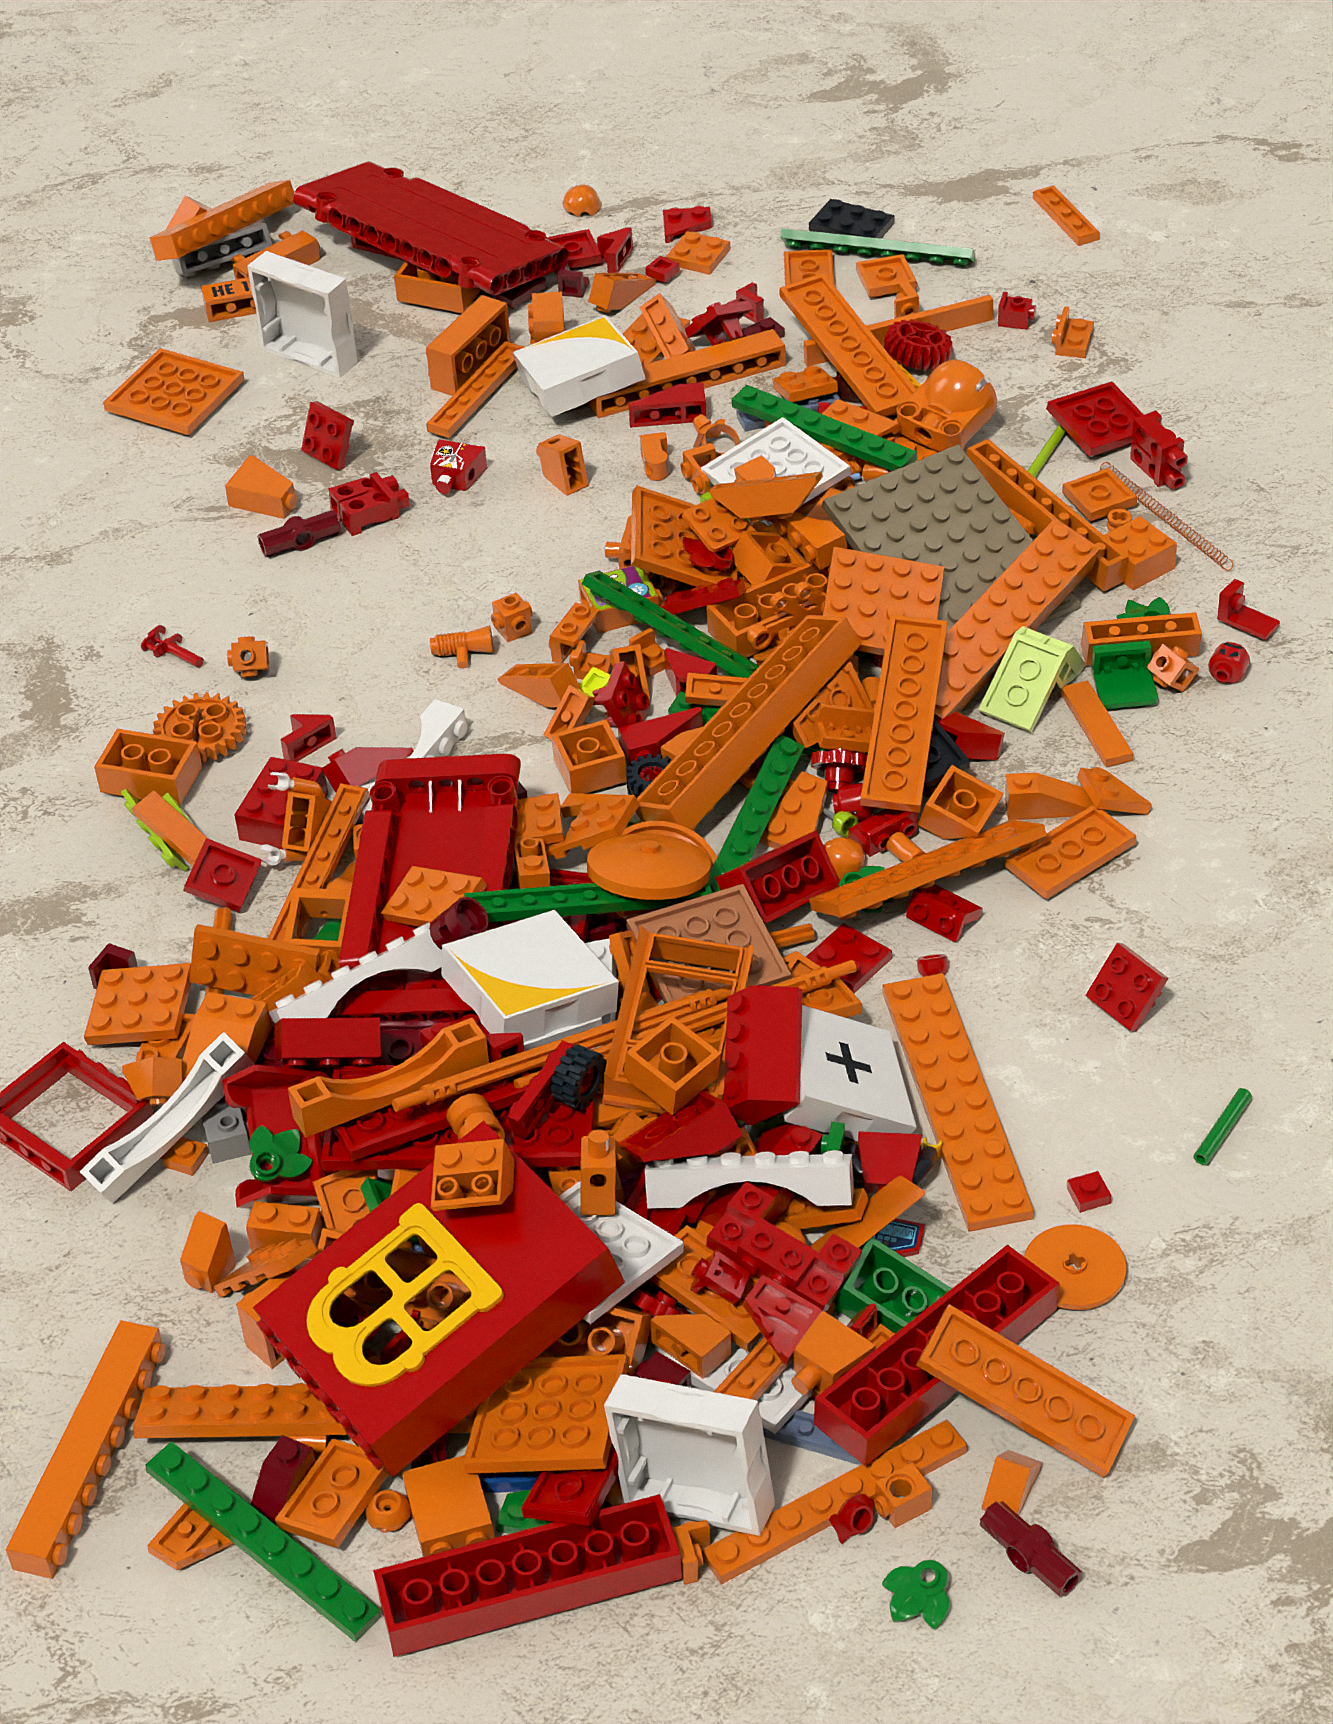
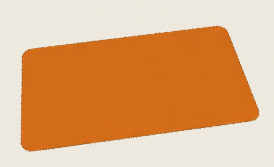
M898 1176L868 1199L861 1220L852 1223H838L809 1247L819 1252L834 1233L859 1248L922 1198L926 1191L903 1176Z

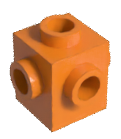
M517 592L492 602V624L507 642L532 633V608L529 602L524 601Z
M254 636L239 637L238 642L231 643L232 650H227L228 666H233V671L241 673V677L258 676L257 671L270 670L268 642L265 640L255 641ZM251 653V658L245 661V655Z
M1164 644L1153 654L1150 663L1146 667L1155 674L1153 680L1165 688L1169 685L1182 692L1185 691L1200 669L1187 659L1190 654L1177 645L1172 649Z

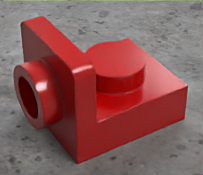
M752 282L737 290L736 299L739 302L749 300L753 307V310L744 317L754 323L764 319V299L757 295V284Z
M715 1251L706 1260L701 1258L693 1268L691 1275L695 1278L690 1290L697 1293L706 1286L730 1303L735 1304L741 1298L751 1272L719 1251Z

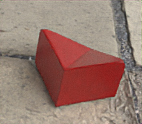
M521 1032L485 1034L489 1063L524 1052V1041Z

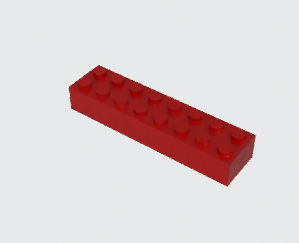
M1007 1244L816 1396L813 1425L866 1467L958 1391L916 1366L937 1323L949 1304L1013 1343H1017L1056 1311L1060 1283Z
M660 1494L601 1509L596 1514L591 1526L553 1522L373 1570L394 1657L682 1579L680 1551Z

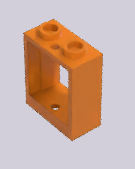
M293 888L283 942L320 949L319 961L321 955L328 950L340 957L351 890ZM299 918L342 919L338 941L296 939Z

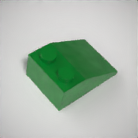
M871 1237L859 1247V1249L863 1250L861 1258L839 1290L834 1300V1308L852 1319L858 1312L869 1304L874 1303L877 1308V1326L881 1323L896 1334L952 1288L877 1239Z

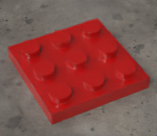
M1113 381L1050 400L1046 408L1089 457L1131 444L1133 440L1134 418L1144 415Z

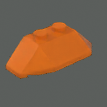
M821 471L716 484L709 491L713 498L740 519L750 518L751 522H757L767 519L766 516L776 515L777 519L792 517L793 513L802 506L822 479L823 474Z

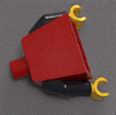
M858 1131V1142L855 1140H844L843 1154H852V1170L855 1182L864 1184L866 1193L876 1194L898 1176H903L917 1186L921 1185L933 1169L936 1160L941 1156L942 1141L939 1140L937 1145H930L927 1143V1137H924L922 1142V1134Z

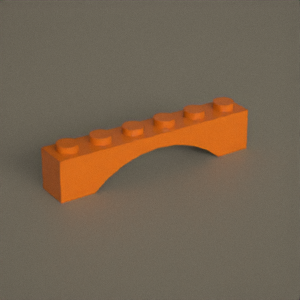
M762 455L734 468L736 477L734 482L777 477L775 467ZM796 511L789 518L777 519L776 515L766 516L767 519L765 520L771 521L781 535L784 534L789 539L791 545L795 549L798 548L804 554L806 560L813 562L820 570L831 564L834 547L847 549L845 534L831 521L811 518Z
M469 1018L441 1029L433 1040L417 1054L387 1071L364 1078L349 1080L318 1076L289 1087L288 1092L293 1118L304 1136L309 1137L391 1105L392 1099L418 1091L422 1085L488 1064L486 1036L474 1019Z

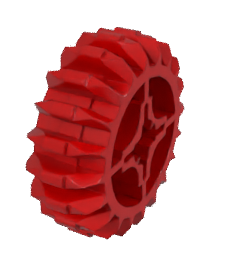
M910 319V321L901 320L900 322H894L893 325L889 326L884 339V349L891 358L896 360L897 364H903L906 368L912 367L915 370L922 369L926 371L930 369L933 371L938 365L950 359L953 348L951 336L946 334L945 330H940L939 326H933L930 322L925 323L921 320L914 321Z

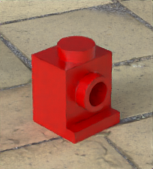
M1003 291L998 305V327L1028 330L1030 320H1035L1036 305H1032L1033 299L1021 296L1011 297L1008 296V292Z

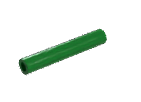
M1239 1088L1198 1147L1193 1155L1197 1163L1207 1165L1252 1099V1094L1247 1089Z

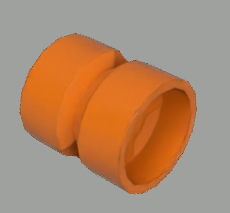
M464 1095L454 1101L449 1107L447 1121L458 1136V1140L483 1120L501 1139L505 1138L503 1127L482 1095Z

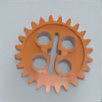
M206 692L203 697H199L197 693H194L192 699H188L184 695L182 697L183 702L173 700V707L164 706V713H158V720L153 722V734L197 741L203 764L206 763L208 757L215 761L218 760L217 754L219 753L227 756L228 748L236 750V742H243L242 735H246L247 727L243 708H238L237 701L230 702L229 696L221 700L220 693H217L212 698L209 697V692Z

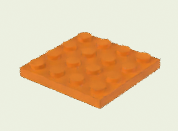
M159 348L103 402L105 411L190 435L245 380L243 371Z
M636 485L632 492L631 566L662 575L666 578L678 580L694 587L717 584L719 581L727 578L737 580V570L734 563L727 570H717L713 567H698L689 561L691 554L684 549L683 537L700 539L685 522L682 515L684 510L695 506V504ZM732 545L728 546L732 551L734 547Z
M834 547L822 616L846 617L861 642L856 651L884 656L890 614L937 620L944 566Z
M627 1354L533 1359L478 1406L462 1463L466 1474L606 1469L612 1442L604 1404L620 1375L628 1374L630 1364Z

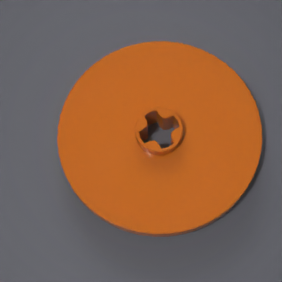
M1067 1224L1049 1228L1030 1242L1024 1254L1025 1258L1060 1283L1057 1307L1085 1310L1101 1306L1114 1298L1125 1282L1127 1265L1122 1249L1110 1236L1089 1226ZM1070 1264H1074L1077 1268H1080V1269H1075L1073 1266H1069V1265H1070Z

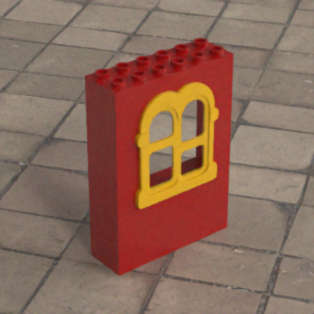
M483 1120L456 1143L501 1138ZM509 1146L508 1148L515 1160L513 1192L502 1204L433 1211L431 1209L433 1161L253 1307L260 1317L256 1325L268 1338V1342L275 1351L285 1358L286 1363L298 1378H302L315 1398L326 1406L325 1408L338 1424L340 1423L343 1426L345 1432L355 1445L361 1447L372 1465L378 1471L384 1467L392 1477L625 1283L609 1248ZM418 1235L437 1254L438 1258L434 1264L417 1278L406 1283L386 1263V1258L412 1236ZM451 1271L471 1291V1297L432 1330L424 1331L405 1311V1306L442 1274ZM368 1272H375L392 1290V1298L356 1326L345 1328L333 1323L330 1317V1309L333 1302ZM394 1320L412 1340L411 1347L389 1364H371L363 1355V1345L366 1338L385 1321Z

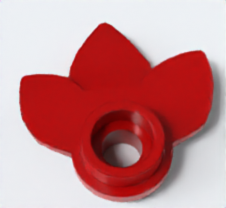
M683 537L684 549L691 554L689 561L696 566L702 568L713 567L717 570H727L731 567L733 553L730 548L726 547L717 552H711L701 540Z

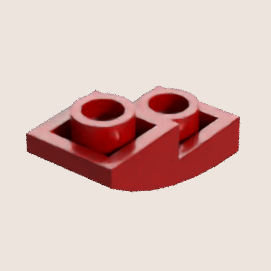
M703 1192L691 1199L682 1208H661L650 1222L675 1236L680 1231L681 1224L696 1222L703 1212V1206L709 1195Z

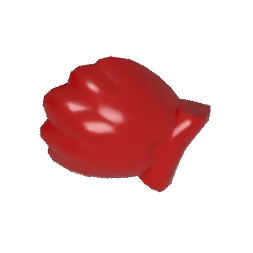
M866 1494L850 1496L841 1505L838 1513L829 1517V1522L835 1529L841 1544L850 1536L863 1533L871 1526L875 1513L873 1509L874 1500L868 1498Z

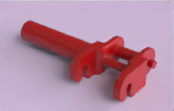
M158 625L148 632V637L141 643V649L143 651L152 650L156 658L161 657L165 653H171L197 668H200L204 663L202 657L177 645L176 641L178 643L182 642L180 634L176 633L170 638H166L163 641L160 640V633L164 635L166 632V628L163 625Z

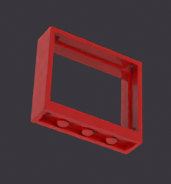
M62 1042L0 1092V1143L72 1192L86 1180L80 1171L103 1148L122 1139L146 1122L154 1114L153 1106H150V1100H137L126 1079L116 1077L102 1063H95L89 1059L82 1050L79 1049L77 1051L65 1042ZM67 1073H70L127 1111L124 1116L71 1160L12 1120L15 1115Z

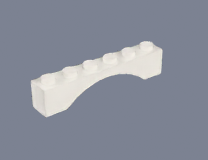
M434 699L420 715L421 737L416 749L409 758L444 757L448 755L455 743L466 734L468 725L465 719L464 708ZM375 782L360 787L368 788V791H370ZM370 795L356 825L363 824L365 811L372 808Z
M428 922L414 929L413 933L415 936L404 941L403 937H399L387 943L386 947L388 950L377 955L376 951L362 956L358 959L360 965L352 969L346 965L332 972L331 976L333 979L322 984L321 980H317L303 988L305 994L294 998L293 994L275 1002L277 1008L269 1012L274 1023L278 1022L281 1018H328L336 1003L353 986L365 978L380 972L392 970L425 974L442 967V950L437 947L430 936V923Z
M223 1032L199 1055L184 1082L155 1114L130 1134L103 1148L80 1173L113 1204L224 1096L222 1080L255 1065L254 1062Z
M833 1150L827 1151L823 1155H809L805 1151H795L789 1155L760 1152L755 1154V1156H741L739 1153L729 1152L714 1157L698 1155L648 1161L645 1168L647 1208H682L691 1199L711 1188L745 1181L764 1182L785 1187L804 1196L817 1206L852 1205L854 1194L852 1154H843L841 1151Z

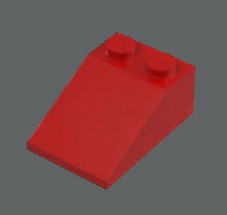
M701 1091L674 1115H671L668 1111L620 1141L618 1145L622 1150L642 1162L724 1152L730 1149L735 1144V1140L743 1134L725 1101L705 1091Z

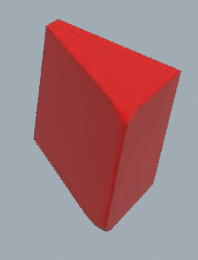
M871 1303L858 1312L846 1326L868 1339L877 1328L876 1304Z

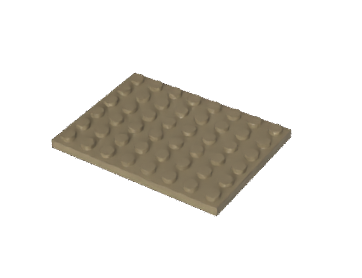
M959 444L826 498L822 503V508L833 523L845 534L846 540L853 550L944 566L937 620L948 621L947 632L1033 542L1032 538ZM1071 591L1041 625L1078 610L1081 602Z

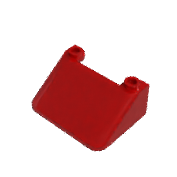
M252 1065L222 1080L227 1104L232 1108H244L247 1110L249 1137L261 1125L266 1127L273 1136L282 1131L297 1129L300 1135L298 1153L312 1159L309 1169L302 1175L292 1179L279 1176L270 1182H262L254 1178V1180L248 1179L239 1183L235 1191L237 1208H252L254 1201L278 1204L318 1201L313 1182L340 1171H322L321 1157L325 1130L309 1137L304 1136L293 1118L288 1092L289 1087L315 1077L330 1078L327 1074L321 1071ZM263 1163L260 1165V1168L268 1171L272 1166L269 1163Z

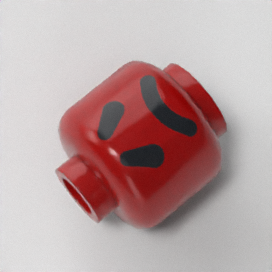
M1222 643L1215 649L1209 660V672L1219 682L1237 683L1242 679L1249 667L1250 656L1246 649L1238 643Z

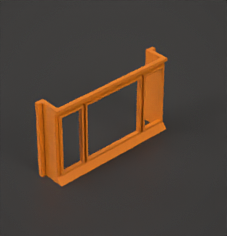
M640 925L604 1073L602 1104L657 1113L667 1112L623 1077L626 1052L640 1041L631 1039L647 971L732 985V995L746 988L748 975L751 973L753 966V945H749V948L652 933ZM650 957L734 970L735 974L652 961ZM727 1013L719 1046L721 1058L718 1078L712 1082L711 1086H707L703 1090L723 1100Z

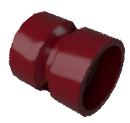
M470 897L459 898L431 922L429 927L430 936L437 947L442 950V945L484 932L489 923L488 915L484 907L475 899Z

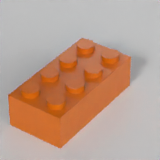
M481 295L428 344L426 356L431 389L453 396L505 341L511 343L506 302Z

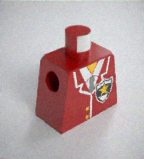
M439 439L430 463L432 484L442 494L449 493L451 489L468 490L487 469L485 447Z

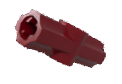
M334 510L306 519L300 516H293L285 522L284 526L260 533L257 538L263 555L267 557L291 548L300 551L307 550L314 544L315 540L339 533L341 527L337 514Z
M995 1501L980 1518V1527L1006 1549L1009 1560L1018 1570L1023 1573L1031 1571L1059 1597L1062 1595L1067 1596L1075 1589L1077 1583L1082 1578V1571L1055 1548L1052 1537L1042 1526L1038 1524L1030 1526L1003 1501Z

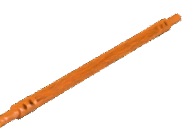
M849 960L830 968L823 966L771 986L799 987L803 990V993H807L831 984V981L856 972L857 967L853 960ZM727 1001L678 1018L677 1020L693 1032L722 1023L726 1018ZM656 1027L633 1034L631 1039L642 1040ZM612 1042L591 1049L603 1054L606 1064ZM540 1071L515 1079V1088L528 1085L531 1078Z
M732 985L713 991L706 989L639 1012L636 1015L632 1035L659 1026L671 1015L678 1019L715 1006L716 1003L728 999V996L731 995ZM617 1020L422 1085L418 1091L392 1099V1106L396 1112L422 1103L429 1105L543 1066L549 1053L555 1050L562 1040L573 1045L579 1044L589 1049L610 1043L613 1040Z

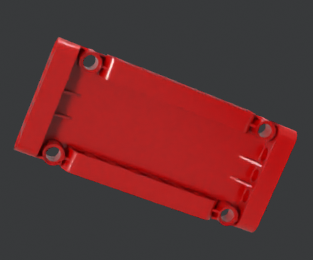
M370 161L303 184L295 190L293 195L294 204L315 213L317 221L330 223L335 229L440 277L447 278L455 274L458 276V285L461 287H477L492 295H498L558 270L563 261L569 258V250L546 239V234L542 231L530 230L527 225L421 178L414 177L409 179L404 177V172L401 169L384 168Z
M503 753L388 759L380 762L375 784L369 791L372 808L371 810H366L364 814L340 950V968L348 965L352 969L360 965L358 959L373 951H376L377 954L387 951L386 944L399 937H403L404 941L415 936L413 930L418 928V926L387 921L381 914L412 866L481 877L487 885L483 892L509 890L518 825L517 809L519 801L517 790L521 761L518 757ZM505 921L489 922L485 931L504 926ZM442 967L433 972L425 974L401 971L389 977H381L375 974L365 978L353 986L337 1002L334 1018H380V1021H454L461 1019L464 1015L477 1013L458 996L441 975Z

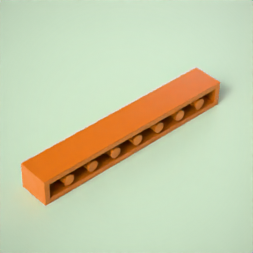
M291 180L269 182L149 237L156 261L180 258L294 204V190Z
M771 329L642 365L646 379L615 392L599 396L587 403L596 417L602 418L629 410V403L678 384L703 382L705 389L786 366L785 344L777 333Z
M989 439L967 448V456L1004 504L1034 523L1033 530H1035V534L1039 535L1056 518L1100 548L1094 566L1086 577L1103 592L1125 581L1129 556Z
M123 1320L119 1321L5 1549L12 1570L53 1579L58 1567L65 1563L68 1546L73 1536L78 1535L82 1527V1517L87 1507L91 1506L95 1501L97 1486L102 1476L105 1477L109 1472L111 1457L115 1449L119 1448L123 1443L125 1428L129 1420L134 1419L137 1414L139 1399L143 1391L150 1387L152 1373L156 1364H160L164 1358L165 1344L162 1343L159 1328Z

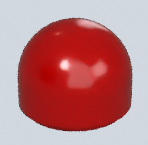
M945 954L926 955L916 960L918 972L923 977L941 973L945 976L948 972V957Z

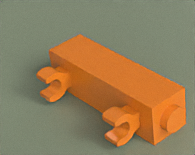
M304 230L294 235L285 231L278 235L282 241L247 258L242 254L232 257V261L235 262L233 264L235 280L249 277L247 266L265 251L309 266L320 260L319 242Z

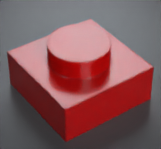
M659 256L645 267L646 276L666 283L680 272V265L678 262Z
M1099 1171L1067 1179V1190L1079 1212L1111 1204V1193Z

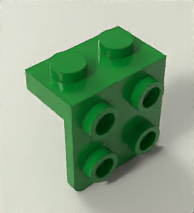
M1150 641L1093 646L1091 673L1097 695L1106 709L1154 705L1158 702V694L1151 671L1146 668L1151 661L1152 647Z

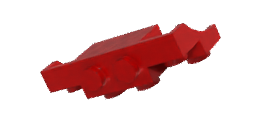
M746 1181L727 1204L726 1213L707 1235L706 1247L714 1252L719 1251L751 1272L750 1276L760 1279L762 1275H765L826 1312L834 1302L848 1275L861 1258L863 1250L834 1233L819 1252L764 1220V1217L773 1207L775 1198Z

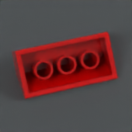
M817 830L789 841L715 877L720 890L743 884L764 924L809 902V899L839 887L840 882Z
M751 985L728 996L723 1101H725L732 1116L750 1126L800 1104L803 990L799 987Z
M789 1123L766 1130L754 1146L758 1153L772 1152L775 1155H789L795 1151H805L809 1155H823L821 1154L823 1135L807 1127ZM747 1181L775 1198L773 1207L764 1217V1220L771 1224H775L776 1220L798 1194L774 1184ZM745 1182L722 1185L705 1206L696 1223H698V1220L715 1226L726 1213L727 1204Z

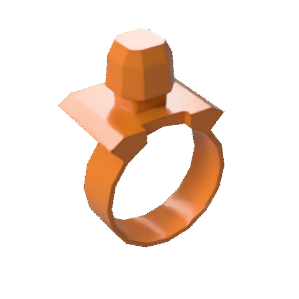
M702 414L694 419L693 426L698 435L693 447H699L701 442L702 445L707 444L706 439L719 438L721 431L727 433L733 439L735 446L739 445L737 432L732 427L724 424L725 419H719L712 425V422ZM716 451V458L724 453H719Z

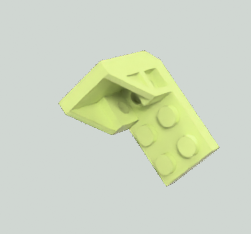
M1022 626L1015 632L978 710L982 714L1032 733L1054 686L1062 689L1081 674L1085 662L1073 645Z

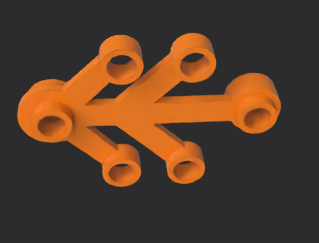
M805 581L798 583L794 588V594L801 601L809 600L815 603V605L808 608L790 601L783 592L775 593L770 599V604L777 611H785L792 615L766 626L753 624L747 630L748 642L757 650L763 649L770 644L772 635L778 633V631L790 627L789 630L794 629L807 615L822 616L826 593L821 594L814 591ZM779 635L773 639L772 647L781 644Z

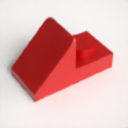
M626 227L597 237V247L601 257L604 258V262L607 263L608 273H618L633 250L632 228Z
M292 714L290 715L293 732L280 740L284 759L298 762L337 739L334 719L331 715Z

